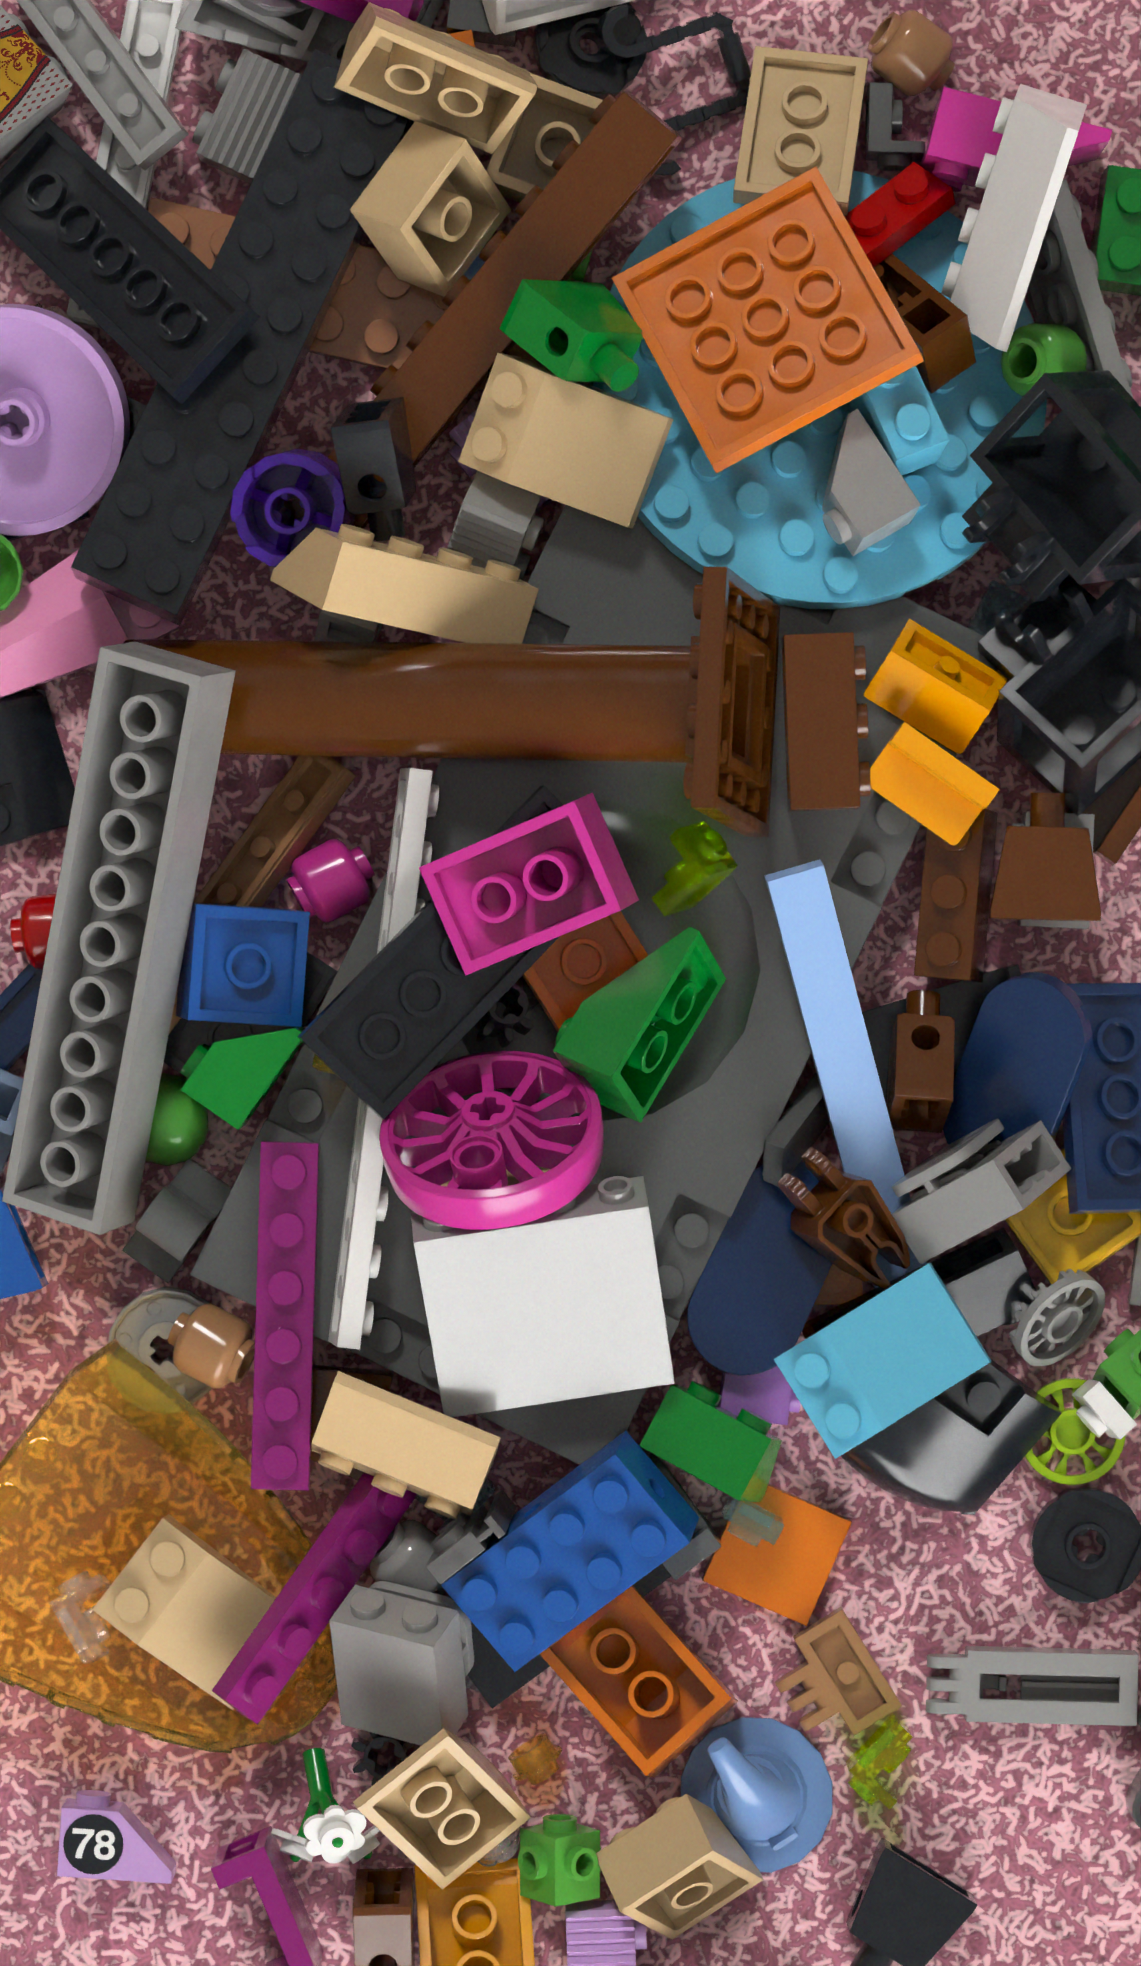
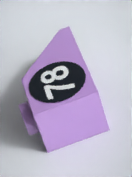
M99 1790L77 1791L76 1799H66L61 1808L57 1876L172 1883L176 1873V1861L124 1802L110 1801L111 1794Z

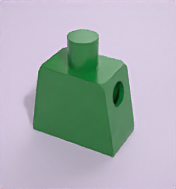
M522 279L499 328L505 335L557 377L565 381L605 382L615 392L624 391L635 382L639 374V367L633 361V357L643 339L642 330L602 283Z

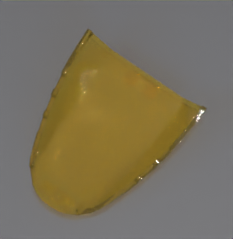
M113 1339L69 1371L0 1462V1681L12 1687L16 1684L45 1697L51 1704L64 1709L67 1706L94 1716L106 1725L114 1727L117 1724L147 1733L153 1739L209 1752L232 1753L234 1748L268 1743L274 1746L296 1735L309 1725L323 1710L337 1690L330 1621L257 1725L237 1710L230 1709L148 1653L92 1610L161 1519L168 1514L275 1597L279 1595L313 1546L273 1490L251 1489V1463L200 1409L170 1382L123 1344Z

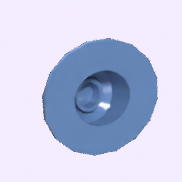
M741 1717L714 1727L692 1749L681 1775V1797L688 1794L712 1808L760 1872L772 1873L800 1862L821 1841L832 1815V1780L821 1753L799 1730L772 1718Z

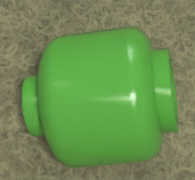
M1031 323L1019 327L1013 332L1007 352L1002 351L1001 368L1005 381L1010 389L1022 397L1044 373L1086 371L1087 365L1085 345L1078 334L1067 326L1058 324Z

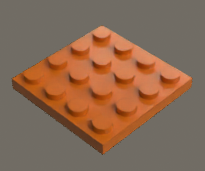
M817 166L612 277L633 320L641 328L648 348L716 474L924 361L921 352Z

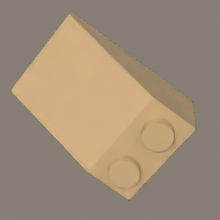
M497 353L458 462L508 484L627 528H633L673 419L588 383L565 381L557 377L544 365L532 360Z
M168 1514L161 1519L92 1610L138 1646L234 1710L232 1706L212 1692V1689L276 1597Z
M444 1728L353 1801L356 1808L442 1890L531 1818L504 1775L475 1746Z

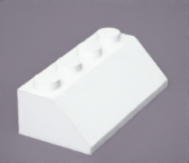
M1020 84L1014 100L1004 97L1002 99L992 130L993 132L1003 134L997 155L985 153L975 187L985 189L983 200L979 210L968 207L958 241L968 244L963 263L959 264L951 261L941 291L943 296L950 297V301L967 314L971 333L995 349L1005 352L1008 350L1087 104Z

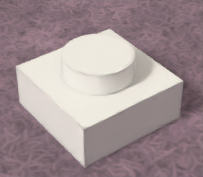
M1088 1379L1072 1394L1082 1406L1076 1411V1414L1097 1437H1100L1105 1432L1109 1437L1121 1440L1137 1425L1100 1381Z

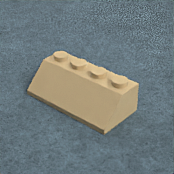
M341 524L338 533L315 528L273 569L270 581L321 610L464 643H522L539 591L538 588L519 579L521 569L512 565L489 559L486 568L471 565L472 557L446 548H440L436 557L424 554L423 545L396 536L390 537L388 545L373 541L374 533L347 524Z

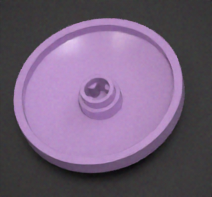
M25 304L0 305V534L15 536L37 535L56 530L75 521L93 508L105 496L129 445V406L123 383L113 362L98 342L84 329L66 317L47 309Z

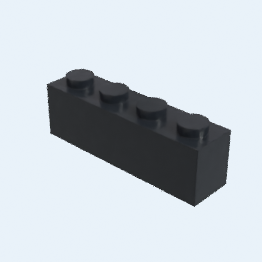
M1004 1227L930 1262L977 1338L1001 1325H1012L1019 1322L1020 1320L1015 1316L1017 1310H1022L1020 1307L1021 1303L1024 1302L1030 1305L1035 1300L1030 1294L1033 1289L1036 1291L1035 1286L1017 1247ZM923 1266L905 1275H902L890 1281L889 1283L891 1284V1286H893L894 1284L906 1278L907 1276L914 1273ZM877 1287L807 1321L802 1330L804 1338H809L885 1289Z

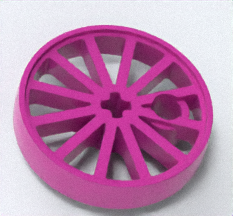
M491 1051L463 1056L434 1067L385 1119H382L379 1140L384 1166L391 1185L397 1196L408 1208L430 1221L445 1226L461 1229L489 1230L517 1226L537 1220L555 1212L576 1198L592 1181L600 1166L603 1156L604 1127L599 1098L585 1077L563 1067L560 1061L544 1055L521 1051ZM496 1089H515L510 1097L496 1091ZM476 1092H480V1093H477V1094L471 1096V1097L468 1098L467 1100H464V1099L462 1098V1096H465V1095H468V1094H472V1093H476ZM542 1093L551 1095L536 1103ZM440 1107L449 1117L430 1112ZM575 1113L580 1114L579 1116L569 1117ZM409 1135H410V1136H414V1137H419V1138L405 1139V1138H406L407 1136H409ZM537 1166L543 1167V1168H547V1169H550V1170H548L547 1172L544 1173V1172H543L540 1168H538ZM506 1169L521 1183L508 1186ZM450 1180V1182L448 1183V1185H447L446 1187H445V1186H441L442 1184H444V1183H446V1182H448V1181Z

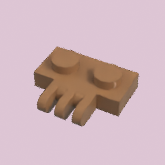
M839 1607L793 1636L807 1661L775 1681V1684L781 1693L792 1689L800 1682L804 1686V1690L787 1701L792 1712L800 1710L811 1702L817 1707L799 1720L804 1731L816 1727L839 1712L855 1736L902 1707L901 1702L842 1607Z

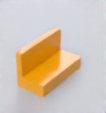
M909 618L885 660L867 686L864 696L955 753L961 754L990 713L999 696V690L1005 685L1008 678Z
M906 722L899 726L870 767V785L872 790L952 846L960 842L980 812L988 807L1000 790Z

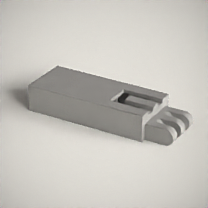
M965 1646V1654H927V1667L949 1669V1677H927L926 1689L931 1691H949V1699H927L926 1712L932 1714H962L966 1722L1137 1726L1139 1655L1135 1650ZM988 1674L1021 1675L1020 1699H983V1689L1006 1691V1675Z

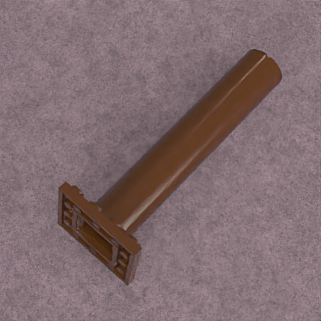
M703 567V583H697L693 593L694 616L697 620H701L700 636H691V645L127 639L124 641V643L139 642L236 671L220 754L687 763L684 770L683 785L685 797L691 799V808L746 837H769L780 607L728 567Z

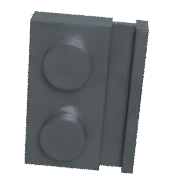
M501 1490L495 1495L489 1511L482 1505L471 1516L459 1512L457 1519L449 1518L437 1530L440 1535L431 1543L434 1551L426 1565L437 1581L442 1584L486 1549L493 1532L498 1539L506 1534L516 1510V1505Z

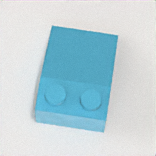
M928 1263L776 1357L774 1361L836 1459L989 1364L991 1359L931 1263Z

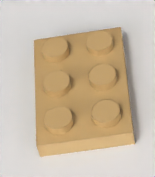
M755 46L734 184L733 203L747 204L817 166L843 215H848L868 58Z

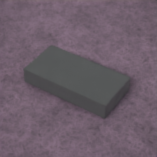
M817 1073L813 1075L765 1139L762 1176H764V1181L779 1187L777 1185L778 1181L786 1173L792 1174L801 1162V1156L813 1146L830 1123Z

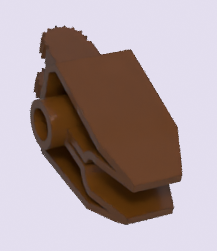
M810 1147L801 1156V1159L807 1169L818 1179L819 1182L809 1191L800 1179L789 1173H786L777 1184L795 1206L791 1212L790 1229L840 1270L861 1281L886 1289L891 1284L878 1266L876 1256L879 1253L890 1264L907 1269L910 1266V1256L904 1234L871 1180L846 1172H839L826 1156L817 1149Z

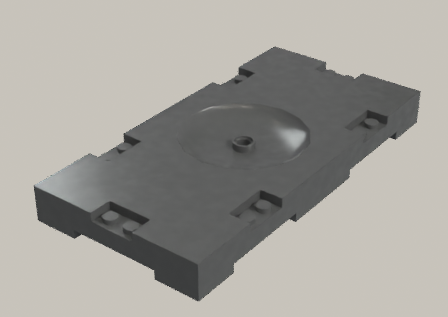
M564 506L527 582L538 588L539 591L522 643L691 645V636H700L701 620H697L694 616L693 593L695 585L703 583V574L673 554L647 529L638 516L634 527L627 528L571 506ZM903 596L870 606L846 609H806L777 604L780 607L769 837H746L691 808V799L685 797L683 785L684 770L687 763L442 758L432 777L431 783L439 785V802L435 818H427L424 841L432 843L431 862L492 836L540 786L544 785L563 805L593 792L639 901L621 910L647 954L650 955L682 931L692 927L700 931L726 977V981L642 1122L639 1123L601 1105L604 1127L603 1156L598 1171L589 1184L600 1183L604 1179L613 1176H624L627 1178L644 1176L669 1343L729 1217L731 1218L764 1151L765 1139L776 1126L811 1054L764 875L819 859L822 861L852 970L882 909L881 906L921 826L919 822L872 789H870V796H860L861 807L858 809L788 812L781 638L783 635L854 632V646H865L866 680H856L857 704L867 703L868 738H858L859 762L869 761L870 767L904 721L868 700L864 696V692L909 618L993 670L998 671L978 651V641L984 637L983 635ZM916 729L949 754L956 757L957 753ZM387 872L316 1016L377 955ZM420 876L417 899H424L426 904L432 897L423 877ZM524 979L522 989L526 993L527 998L537 999ZM497 1001L498 1005L494 1013L503 1019L506 1006ZM538 1001V1004L525 1015L534 1025L526 1035L519 1034L513 1030V1041L507 1047L502 1048L498 1037L487 1036L484 1040L477 1041L476 1038L479 1030L474 1025L436 1066L463 1056L491 1051L529 1052L559 1061L553 1052L558 1032ZM303 1044L190 1275L256 1307L261 1141L320 1143L314 1336L329 1342L328 1337L359 1097ZM496 1089V1091L510 1097L515 1089ZM480 1092L468 1094V1095L462 1096V1098H463L464 1100H467V1099L470 1098L471 1096H473V1095H475V1094H477V1093H480ZM542 1093L536 1103L551 1095ZM440 1107L430 1112L449 1117ZM575 1113L569 1117L579 1116L580 1114ZM409 1135V1136H407L405 1139L419 1138V1137H414V1136H410V1135ZM383 1163L381 1186L388 1188V1206L384 1221H376L373 1244H380L381 1262L377 1278H369L366 1301L373 1302L374 1305L372 1330L369 1336L361 1337L360 1350L341 1349H348L440 1394L413 1243L412 1210L395 1193ZM647 1388L479 1413L476 1415L580 1465L624 1431H627Z

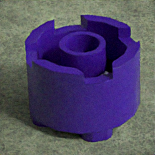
M294 449L264 457L254 466L244 471L233 490L230 511L232 522L235 521L238 535L245 543V549L248 553L268 566L276 567L315 528L338 533L341 524L354 526L355 515L349 514L347 510L338 464L319 452ZM297 496L300 499V506L305 509V514L293 522L290 520L291 510L284 507V500Z

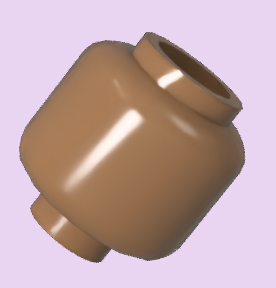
M908 10L901 15L895 12L889 14L874 32L867 48L872 52L871 68L889 83H893V86L908 96H916L928 87L933 91H937L949 78L955 66V63L949 59L953 47L952 37L915 10Z
M214 1304L201 1305L191 1315L185 1312L181 1313L172 1326L168 1337V1343L174 1346V1366L180 1372L211 1388L219 1389L230 1382L239 1383L248 1372L254 1360L255 1341L252 1340V1328L249 1323Z

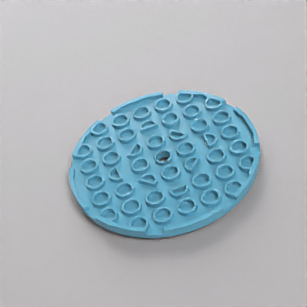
M854 171L848 212L890 180ZM735 178L715 185L698 194L668 214L644 237L628 257L619 273L746 205L733 203ZM947 210L892 254L941 293L951 261L962 264L968 244L958 241L963 222ZM613 283L610 293L616 298V300L631 316L620 293L618 292L615 284ZM1025 300L1023 301L1014 331L1019 327L1034 323ZM971 333L976 363L932 394L928 391L950 440L936 463L902 476L921 504L911 523L852 556L844 543L841 545L837 544L829 535L823 522V514L825 513L822 510L838 433L847 415L852 412L849 402L716 474L644 338L633 357V361L639 367V374L629 388L621 392H615L605 382H590L592 386L673 419L638 514L639 519L647 529L673 554L696 571L703 574V567H728L767 598L773 599L775 604L806 609H846L870 606L898 599L906 592L927 585L937 578L940 580L949 575L976 554L987 542H968L962 535V532L970 526L962 518V515L992 484V481L970 457V454L1022 399V396L1010 389L1003 377L1001 368L1002 351L995 349ZM1047 399L1012 437L1039 436L1045 427Z

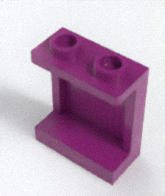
M269 1826L219 1847L211 1866V1871L219 1890L252 1877L284 1953L283 1956L268 1961L266 1966H320L323 1954L322 1946L283 1853L280 1851L278 1841L271 1836L272 1827Z

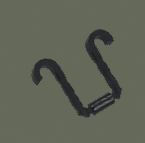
M629 5L612 7L599 19L597 37L602 49L608 54L619 58L643 55L657 50L663 45L668 46L685 40L688 36L693 37L707 32L711 28L719 31L720 38L717 39L730 82L735 83L737 89L733 96H727L711 102L712 104L688 110L685 114H677L664 119L663 121L675 131L684 129L688 125H695L709 120L712 116H720L736 110L737 107L746 106L751 71L739 33H734L733 20L721 15V13L713 12L708 17L697 18L686 22V25L675 26L660 32L658 35H650L624 46L616 41L613 30L618 20L628 17ZM668 160L662 163L654 174L662 176L672 175L681 170V168L674 160Z

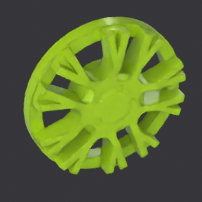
M1059 1379L1044 1385L1036 1391L1044 1398L1052 1394L1062 1414L1043 1435L1050 1438L1051 1444L1049 1449L1035 1456L1031 1448L1025 1457L1038 1473L1060 1484H1085L1103 1476L1117 1462L1125 1443L1126 1435L1121 1440L1115 1439L1112 1449L1097 1444L1095 1434L1090 1431L1076 1414L1080 1404L1073 1395V1407L1064 1408L1062 1389L1072 1388L1073 1394L1087 1381L1085 1379ZM1091 1445L1105 1459L1098 1466L1084 1453ZM1057 1448L1063 1452V1455L1054 1471L1046 1467V1464ZM1071 1455H1080L1083 1459L1086 1473L1066 1475L1068 1458Z

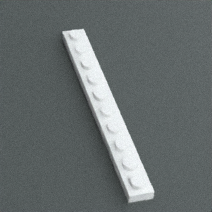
M416 768L400 769L377 954L425 905L424 899H417L419 877L422 876L419 867L431 862L432 843L424 841L427 818H435L439 802V785L431 783L433 774L431 770ZM360 1098L358 1099L328 1341L336 1347L360 1350L361 1337L369 1336L372 1330L374 1305L373 1302L366 1301L369 1278H377L381 1262L380 1244H373L376 1221H384L388 1206V1188L381 1186L384 1162L379 1135L382 1119Z

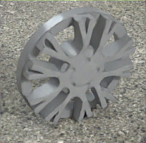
M1067 1269L1066 1272L1060 1271L1058 1281L1048 1288L1041 1282L1037 1285L1038 1291L1033 1289L1030 1292L1035 1300L1030 1305L1022 1302L1020 1305L1022 1310L1016 1311L1015 1316L1020 1322L1017 1329L1009 1332L1010 1342L1015 1346L1014 1349L1028 1364L1047 1366L1064 1359L1079 1348L1097 1326L1105 1307V1292L1103 1287L1085 1271L1083 1272L1079 1269L1076 1273L1071 1269Z

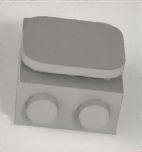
M995 1119L929 1156L891 1187L897 1197L917 1187H924L913 1194L910 1200L892 1213L905 1236L907 1247L912 1250L920 1264L1024 1210L1071 1170V1167L1041 1120L1002 1142L995 1140L988 1144L990 1140L1004 1130L1000 1120Z
M387 1581L375 1582L369 1588L354 1585L329 1620L341 1725L421 1746L443 1728L456 1735L469 1715L465 1677L474 1665L471 1620L455 1601L447 1596Z

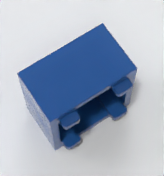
M193 902L178 981L176 1016L196 1021L302 1027L310 912L295 909Z

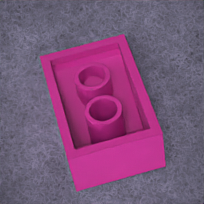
M943 87L934 109L925 144V154L920 166L952 187L953 192H961L963 185L975 187L985 153L997 155L1003 134L992 131L1002 101ZM1081 122L1068 166L1097 160L1110 141L1112 129Z
M593 792L419 867L465 976L619 912L639 901Z

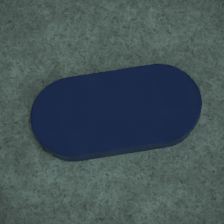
M1023 973L1021 976H1014L1002 982L986 996L954 1077L953 1101L943 1128L948 1145L995 1119L1000 1120L1004 1130L990 1140L988 1144L995 1140L1002 1142L1040 1120L1055 1141L1092 1042L1089 1019L1085 1021L1084 1013L1080 1008L1083 1003L1076 992L1066 983L1045 973Z
M801 1160L791 1175L800 1179L807 1186V1189L811 1191L819 1181L807 1169L805 1163L802 1162L803 1160ZM763 1165L752 1173L731 1218L729 1217L700 1276L687 1308L690 1338L700 1356L717 1370L736 1376L759 1374L777 1366L774 1359L796 1345L833 1264L790 1229L791 1212L795 1206L778 1186L763 1180Z

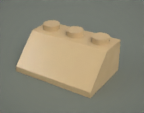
M370 2L349 32L334 85L337 89L405 118L464 138L469 145L490 154L494 153L533 99L538 86L528 70L507 62L501 56L486 53L456 40L445 32L435 31L403 17L394 10L382 8Z
M338 1371L314 1434L311 1449L321 1454L318 1463L326 1468L344 1475H350L352 1468L358 1469L374 1476L371 1483L374 1487L398 1497H403L405 1491L409 1490L428 1498L425 1507L451 1519H457L459 1512L472 1515L497 1454L501 1437Z

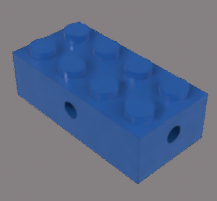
M624 1431L515 1513L506 1534L498 1539L493 1532L486 1549L443 1582L441 1586L513 1671L516 1672L689 1544L700 1517L630 1434Z

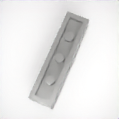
M17 0L138 167L146 171L189 135L91 0Z

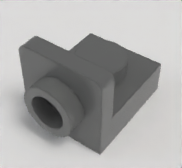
M870 82L866 92L865 160L878 161L877 168L880 170L903 171L912 162L922 161L925 154V142L891 140L892 134H901L903 102L902 100H892L893 83Z

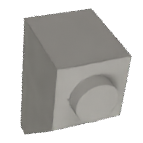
M858 408L847 415L838 433L822 510L825 513L823 514V522L829 535L837 544L841 545L844 543L852 556H855L911 523L921 505Z

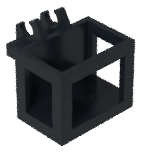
M1109 370L1044 373L970 454V457L992 481V484L962 515V518L970 526L964 529L962 535L969 543L990 541L1011 565L1010 568L1003 570L999 574L1000 580L1005 586L1020 585L1033 602L1044 601L1069 574L1079 585L1141 577V407ZM1051 397L1062 409L1039 436L1012 437L1047 398Z
M1068 575L1044 601L1033 602L1030 599L1013 615H1011L1010 611L1003 608L995 616L994 628L978 641V651L1010 680L999 690L997 741L1052 793H1065V805L1077 816L1087 809L1141 758V641L1134 635L1137 614L1141 617V592L1127 579L1118 580L1101 597L1096 599L1084 587L1079 585L1072 576Z

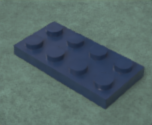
M1141 983L1067 984L1076 992L1083 1003L1080 1008L1084 1013L1085 1021L1089 1019L1092 1030L1091 1047L1062 1120L1065 1159L1071 1167V1170L1066 1173L1069 1214L1141 1212Z

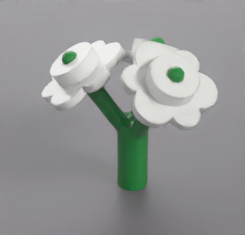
M312 1748L304 1751L302 1755L310 1801L297 1836L272 1828L271 1836L283 1841L280 1851L290 1855V1859L293 1862H298L300 1859L312 1862L313 1857L317 1855H322L323 1859L329 1863H339L347 1857L353 1864L362 1858L370 1859L372 1851L380 1845L375 1836L380 1830L373 1825L362 1833L366 1827L365 1816L356 1809L344 1812V1809L334 1799L325 1750L323 1748Z

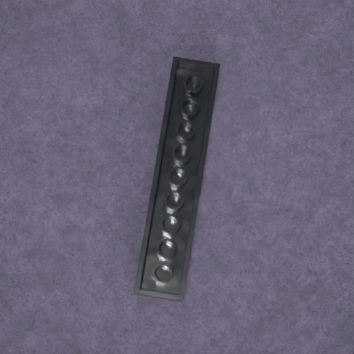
M317 49L313 51L211 268V271L251 307L260 318L183 404L157 383L71 566L76 579L179 626L185 617L231 518L233 490L244 471L257 463L365 232L350 209L415 122L335 88L334 85L341 60Z

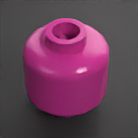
M330 839L297 857L291 865L293 876L286 881L302 911L310 912V918L316 915L323 922H332L369 900L370 890L366 880L375 876V873L359 846L349 851L339 839Z

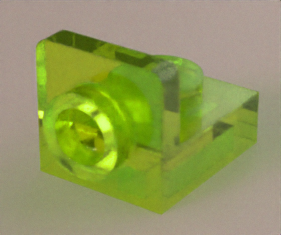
M704 821L678 828L669 836L670 841L683 857V860L666 872L664 878L668 883L651 898L664 916L697 906L738 867V864L727 851V844L723 837Z
M893 1713L846 1761L848 1770L854 1775L848 1781V1784L871 1806L879 1799L888 1809H891L898 1800L895 1793L876 1775L882 1769L887 1773L895 1770L910 1753L911 1748L907 1743L913 1738L909 1728Z

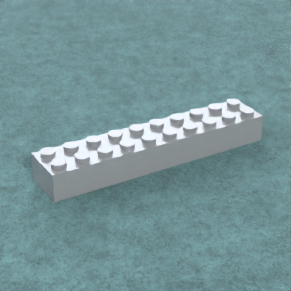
M135 641L103 646L99 650L2 1202L98 1235L133 1223L135 1220L236 672L232 669Z

